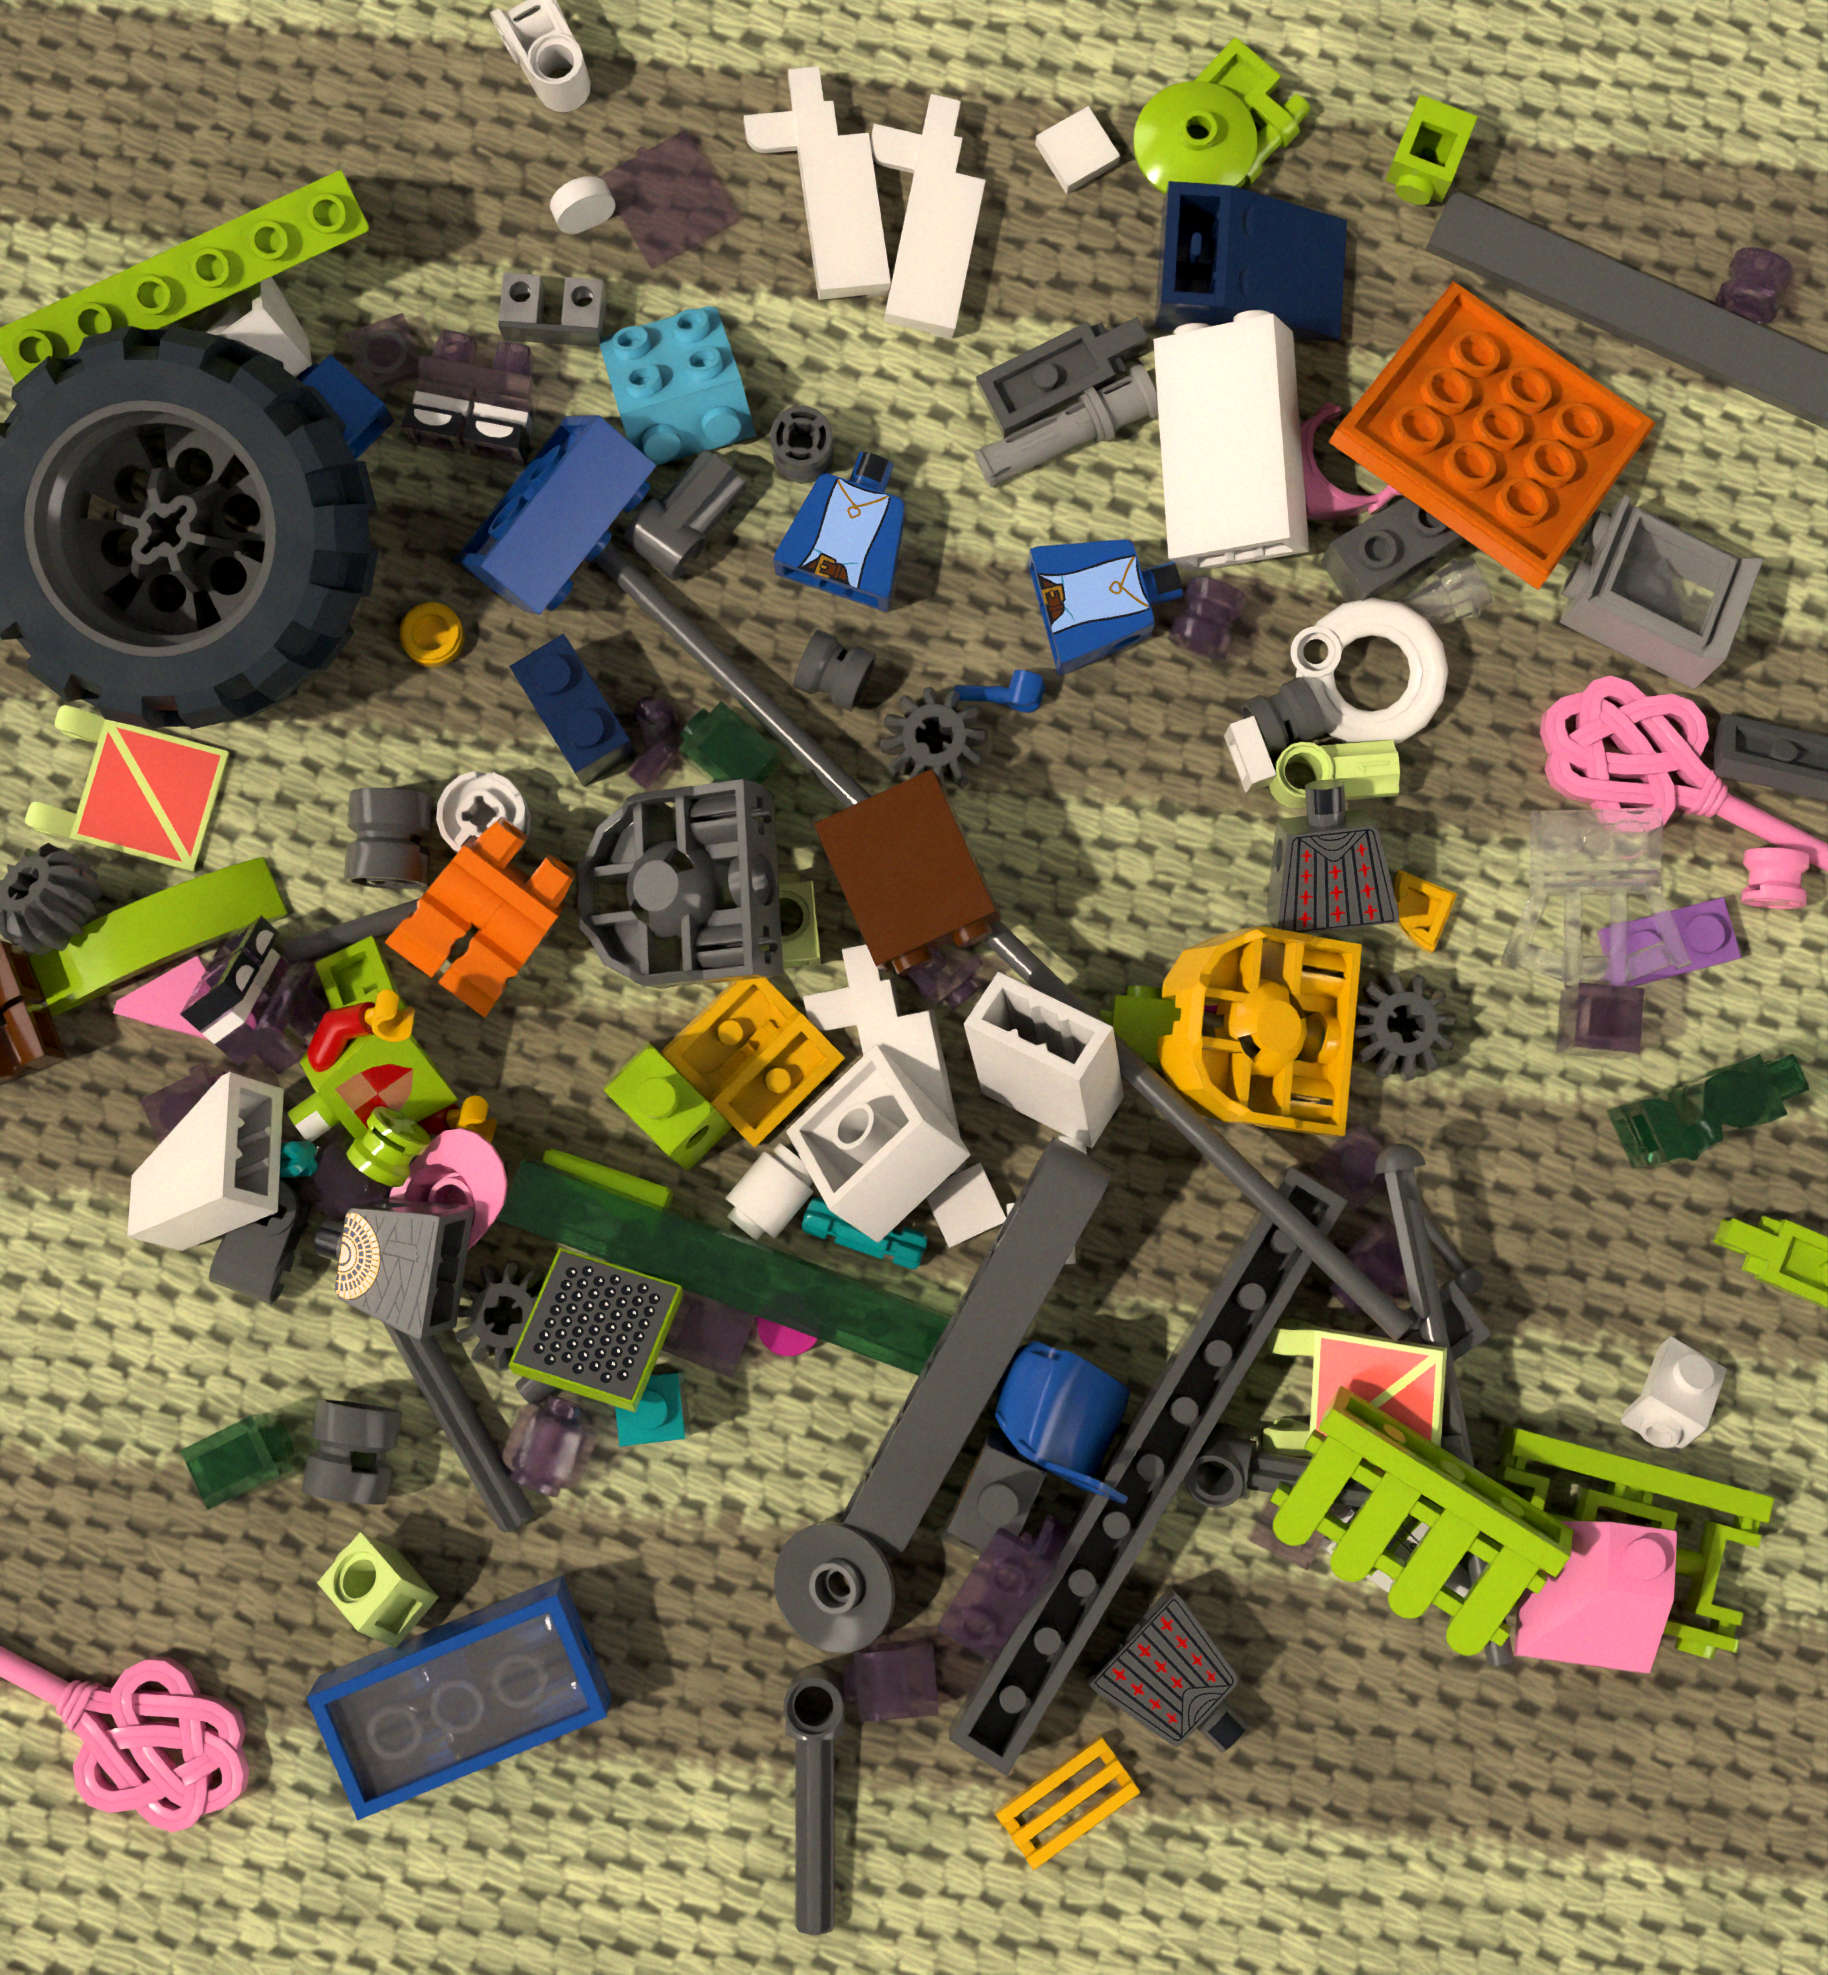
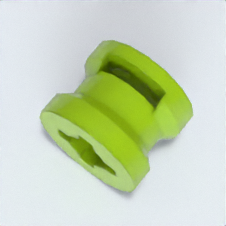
M375 1107L367 1120L368 1132L363 1138L355 1139L346 1154L351 1163L368 1177L387 1186L401 1187L411 1173L409 1163L412 1158L423 1155L431 1139L419 1124L406 1115L391 1108Z

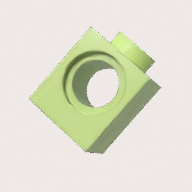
M798 873L778 874L780 906H794L803 914L801 927L791 935L781 936L783 968L821 965L813 881L801 882L800 874ZM769 945L758 946L759 950H770Z
M362 1532L338 1554L335 1562L317 1582L358 1632L394 1648L398 1647L439 1598L402 1554L395 1548Z

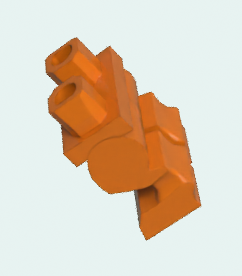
M504 817L499 818L479 837L473 835L462 846L452 861L417 901V910L414 914L411 912L384 942L432 978L457 947L454 945L455 941L458 938L464 937L472 926L479 929L470 940L468 950L461 952L438 983L484 1018H486L507 987L505 982L508 978L517 975L565 908L566 904L562 900L567 895L576 876L574 870L548 854L531 877L513 865L510 861L528 837Z

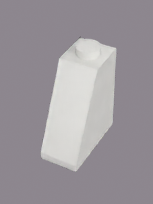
M231 1072L222 1075L132 1175L127 1237L183 1251L277 1213L284 1089Z

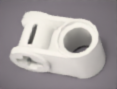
M526 0L505 12L499 8L490 12L493 23L516 64H520L537 96L546 107L557 112H569L585 103L590 94L591 82L580 46L571 33L556 0ZM566 68L571 70L566 76L558 79L548 77L549 74L557 69Z

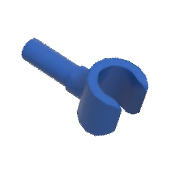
M1017 669L1014 670L1009 688L996 685H955L954 691L960 694L959 701L995 702V704H1004L1006 707L1019 712L1031 713L1039 707L1046 686L1043 683L1042 676L1030 671Z

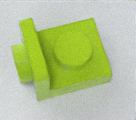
M372 935L315 963L332 1010L357 1004L374 988L379 993L387 989L394 991L399 996L397 1010L408 1007L398 992L382 948Z

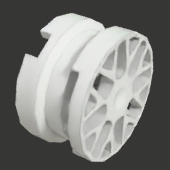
M475 770L458 776L445 787L437 803L436 821L440 834L456 853L473 835L479 837L501 817L507 819L523 832L526 829L525 835L527 837L530 834L531 814L526 800L509 779L495 772L481 773Z

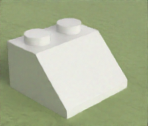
M877 1044L786 1130L828 1209L877 1243L971 1155L947 1116L890 1055Z

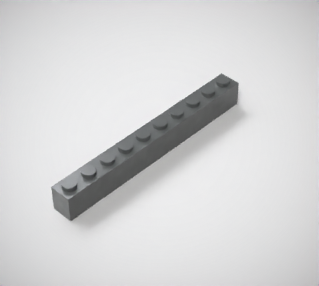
M1293 1167L1281 1170L1272 1184L1326 1237L1348 1202L1343 1197ZM1259 1208L1096 1479L1128 1497L1126 1504L1092 1492L1088 1493L948 1728L949 1740L1005 1776L1009 1774L1312 1263V1260Z

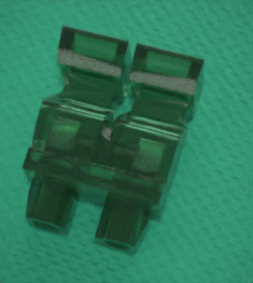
M1761 1054L1721 1065L1707 1071V1077L1692 1080L1669 1091L1668 1101L1659 1098L1641 1100L1606 1110L1632 1169L1644 1166L1661 1168L1696 1161L1706 1149L1723 1140L1722 1132L1772 1122L1788 1115L1782 1101L1810 1090L1795 1055L1789 1054L1774 1061L1768 1060L1764 1062Z

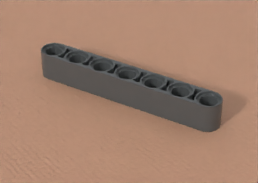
M1055 1137L1049 1142L855 1489L842 1515L841 1524L859 1530L869 1537L881 1551L896 1559L901 1555L1100 1202L1111 1179L1113 1168Z

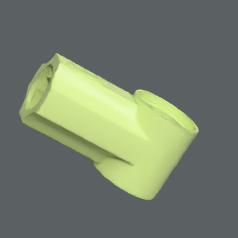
M1394 739L1321 746L1310 742L1295 743L1282 751L1274 763L1273 767L1276 776L1269 785L1271 794L1279 803L1289 808L1300 809L1306 807L1305 790L1292 786L1285 775V766L1298 762L1307 765L1313 771L1315 781L1339 780L1344 782L1345 801L1397 796L1399 794L1400 778L1398 751L1395 748Z

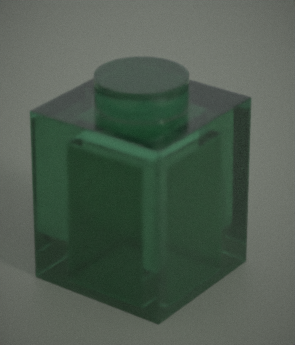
M722 701L711 712H708L705 708L701 709L692 717L680 734V737L684 740V743L679 747L683 760L710 783L746 779L761 785L781 763L778 749Z
M266 1412L251 1415L180 1450L207 1510L223 1506L293 1471L287 1459L294 1455V1447L289 1434L279 1420L270 1422Z

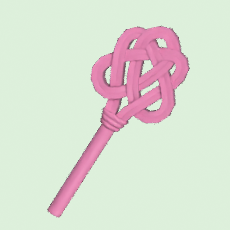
M1607 676L1593 680L1582 693L1579 692L1560 698L1542 715L1540 735L1545 750L1548 753L1545 772L1550 786L1567 799L1590 804L1600 825L1618 838L1640 839L1660 829L1666 824L1675 809L1684 811L1686 815H1705V817L1717 815L1779 848L1809 853L1810 863L1828 872V843L1728 793V786L1723 784L1720 777L1714 775V770H1710L1699 759L1709 739L1706 716L1693 701L1675 694L1646 697L1631 682L1614 676ZM1574 717L1575 731L1568 735L1565 728V720ZM1668 720L1673 721L1677 724V726L1681 729V735L1668 722ZM1609 737L1623 754L1605 752L1602 740ZM1573 771L1580 772L1582 774V777ZM1676 773L1680 780L1688 787L1674 785L1669 774ZM1609 777L1620 779L1640 778L1642 783L1610 781ZM1621 806L1645 807L1648 810L1645 814L1636 816L1630 815Z
M0 1645V1677L56 1706V1713L58 1716H61L63 1723L67 1724V1728L70 1731H74L84 1742L73 1764L75 1789L88 1806L107 1813L136 1809L152 1826L173 1833L193 1826L204 1814L226 1808L247 1789L250 1769L242 1748L246 1727L241 1712L222 1698L201 1694L191 1671L174 1658L151 1656L124 1670L113 1688L102 1686V1683L92 1684L89 1681L82 1683L80 1680H75L70 1683ZM147 1681H158L168 1691L140 1689ZM98 1712L112 1714L117 1726L109 1727ZM145 1716L178 1718L179 1722L147 1721ZM207 1722H208L209 1724H211L212 1726H214L215 1728L208 1727ZM163 1747L182 1749L184 1763L177 1766ZM126 1748H129V1750L131 1751L133 1757H132V1756L130 1755V1753L126 1750ZM220 1767L222 1784L213 1787V1771ZM102 1768L117 1786L107 1782L102 1775Z

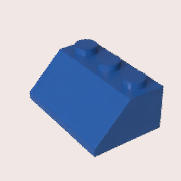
M600 415L565 416L452 562L524 612L541 615L544 609H547L549 612L553 611L570 593L574 583L569 577L583 559L587 562L592 561L606 547L612 537L608 527L622 510L625 513L630 512L645 497L650 488V483L646 479L656 465Z

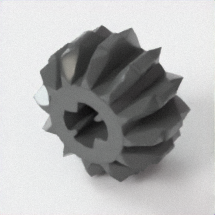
M933 687L924 688V706L918 707L913 698L904 695L900 698V707L906 718L896 714H887L884 719V727L895 734V736H889L880 741L881 752L887 755H899L888 766L889 773L892 777H897L912 768L913 771L909 777L910 779L933 769L941 779L944 788V776L948 774L960 788L965 787L968 784L969 778L962 765L980 769L984 763V756L972 747L981 746L987 743L988 739L987 730L969 728L979 718L980 712L976 706L967 707L957 714L955 711L959 705L960 694L954 690L948 693L944 705L935 704L936 693ZM938 729L940 738L945 740L951 739L952 743L948 744L944 741L942 752L933 754L929 752V747L926 743H917L916 740L920 738L924 741L926 739V730Z
M50 843L40 847L37 852L27 848L23 852L20 862L16 865L7 864L8 873L3 880H0V935L13 945H20L28 952H34L42 957L51 952L53 948L64 951L68 947L71 937L75 934L84 935L83 926L86 921L98 915L97 910L93 906L103 893V890L96 883L98 875L90 869L89 863L76 853L71 854L64 848H57Z
M1398 972L1390 973L1385 977V991L1373 981L1362 987L1363 995L1369 1004L1357 1002L1356 1019L1365 1023L1364 1025L1355 1026L1354 1041L1365 1038L1368 1046L1357 1052L1355 1060L1362 1064L1372 1059L1376 1054L1380 1056L1375 1068V1075L1378 1078H1387L1396 1064L1402 1081H1411L1416 1078V1063L1425 1071L1432 1072L1439 1067L1438 1058L1433 1050L1448 1052L1453 1048L1454 1041L1448 1036L1439 1033L1438 1029L1454 1025L1456 1023V1016L1451 1013L1437 1015L1434 1007L1444 1002L1446 994L1442 990H1438L1424 998L1422 994L1426 986V979L1421 975H1416L1411 979L1406 991L1403 980ZM1394 1011H1399L1402 1021L1413 1022L1414 1032L1404 1037L1408 1043H1403L1400 1033H1389L1387 1022L1397 1017Z
M516 1260L507 1261L504 1267L503 1281L497 1269L492 1264H486L480 1268L481 1277L486 1286L485 1289L470 1280H465L462 1285V1292L473 1299L474 1302L472 1306L459 1305L457 1318L471 1317L472 1326L460 1329L455 1334V1338L459 1343L471 1341L476 1337L480 1339L471 1355V1359L476 1363H481L487 1359L495 1348L494 1363L498 1371H507L510 1368L509 1362L513 1355V1349L515 1351L539 1295L534 1291L541 1284L545 1275L541 1269L534 1268L520 1284L521 1265ZM507 1297H511L516 1300L512 1308L522 1309L523 1318L521 1323L511 1324L507 1334L499 1330L503 1326V1322H494L493 1312L494 1308L505 1307Z

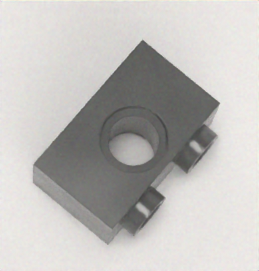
M1404 497L1332 541L1321 559V563L1347 603L1357 600L1363 601L1370 597H1381L1457 550L1465 538L1407 497Z

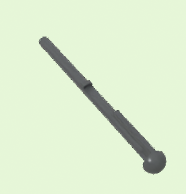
M1402 1143L1393 1144L1386 1147L1378 1155L1375 1162V1174H1385L1414 1320H1418L1422 1344L1447 1348L1441 1448L1475 1468L1414 1167L1426 1165L1422 1154L1413 1146ZM1466 1551L1465 1555L1471 1585L1473 1586L1488 1563L1471 1552ZM1510 1636L1502 1647L1491 1640L1484 1647L1487 1663L1490 1666L1505 1665L1514 1661Z

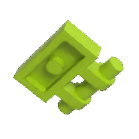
M1235 36L1194 81L1213 83L1235 94L1245 104L1253 120L1261 127V130L1257 133V152L1253 165L1246 178L1238 186L1240 188L1242 185L1249 187L1263 173L1262 164L1278 146L1286 148L1300 133L1298 125L1311 112V107L1303 97L1294 94L1283 107L1271 99L1269 96L1278 87L1281 75ZM1193 125L1186 129L1187 133L1194 139H1204L1209 135L1207 129L1201 126Z

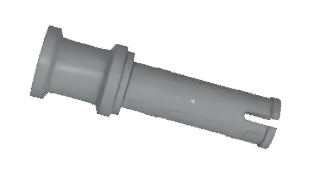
M1141 364L1131 367L1130 375L1099 390H1096L1094 387L1084 390V394L1078 396L1079 402L1067 407V409L1037 421L995 443L974 450L973 453L989 488L1093 438H1096L1099 442L1102 440L1107 442L1115 438V430L1147 415L1152 419L1158 418L1157 392L1145 368Z

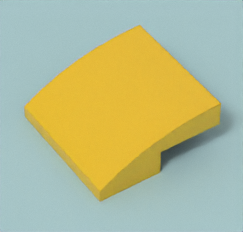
M766 977L732 981L660 1052L754 1148L845 1059L824 1035Z

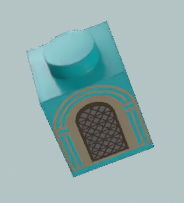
M684 1371L652 1374L636 1413L615 1406L619 1447L681 1440L691 1436Z

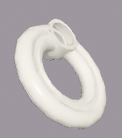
M1370 597L1363 601L1357 600L1343 603L1318 620L1315 626L1302 630L1294 638L1291 645V659L1297 668L1296 678L1301 677L1308 683L1323 713L1326 733L1342 744L1394 739V744L1402 743L1426 727L1443 702L1449 673L1443 642L1425 617L1402 602ZM1371 635L1387 638L1397 644L1406 655L1410 669L1408 686L1401 698L1388 708L1376 711L1357 709L1346 702L1337 690L1334 678V670L1341 659L1343 649L1354 640ZM1313 639L1322 640L1328 647L1327 658L1319 664L1308 662L1303 653L1306 643Z

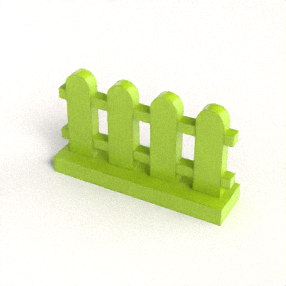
M1340 1385L1328 1403L1318 1429L1325 1433L1326 1436L1316 1429L1313 1430L1304 1448L1314 1455L1292 1488L1279 1482L1269 1501L1279 1507L1273 1520V1531L1276 1537L1281 1542L1291 1546L1304 1544L1315 1530L1336 1543L1330 1558L1331 1569L1338 1578L1347 1582H1357L1364 1579L1372 1567L1394 1579L1388 1594L1389 1606L1395 1614L1402 1618L1414 1619L1421 1616L1431 1603L1451 1615L1446 1631L1447 1643L1458 1654L1465 1656L1475 1655L1484 1649L1489 1640L1502 1647L1511 1631V1627L1502 1621L1526 1588L1536 1594H1539L1547 1582L1548 1575L1539 1570L1540 1568L1553 1577H1557L1571 1557L1573 1529ZM1362 1458H1365L1366 1460L1370 1461V1462L1373 1463L1374 1465L1378 1466L1379 1468H1381L1382 1470H1384V1472L1381 1471L1380 1469L1376 1468V1467L1373 1466L1372 1464L1368 1463L1367 1461H1365V1460L1362 1459ZM1351 1477L1369 1488L1371 1492L1348 1525L1327 1511ZM1421 1494L1424 1495L1425 1497L1429 1498V1499L1432 1500L1433 1502L1437 1503L1438 1505H1440V1506L1443 1507V1508H1440L1439 1506L1435 1505V1504L1432 1503L1431 1501L1427 1500L1426 1498H1424L1423 1496H1421ZM1410 1514L1428 1525L1429 1528L1407 1561L1386 1549V1546L1407 1515ZM1480 1531L1483 1532V1533H1485V1534L1488 1535L1489 1537L1493 1538V1539L1496 1540L1497 1542L1501 1543V1545H1499V1544L1496 1543L1495 1541L1491 1540V1539L1488 1538L1487 1536L1483 1535L1482 1533H1480ZM1466 1551H1469L1488 1564L1466 1596L1462 1597L1446 1587L1444 1583Z

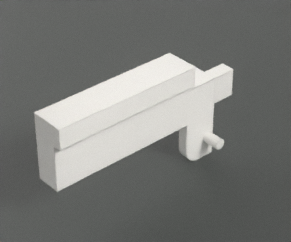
M819 66L788 69L792 111L744 115L743 121L747 143L753 150L759 153L797 151L818 300L866 295V297L888 295L891 281L869 133L838 136L833 100L824 101Z
M931 94L922 135L874 124L870 145L874 162L883 167L914 174L883 322L929 332L932 336L952 339L956 328L986 180L956 173L963 138L954 136L961 101Z
M867 945L841 949L849 987L803 996L808 1020L819 1030H832L857 1025L863 1056L876 1044L884 1049L947 1116L960 1137L934 1009L901 1015L894 978L883 980L881 969L875 966ZM965 1161L953 1173L962 1172L966 1168Z

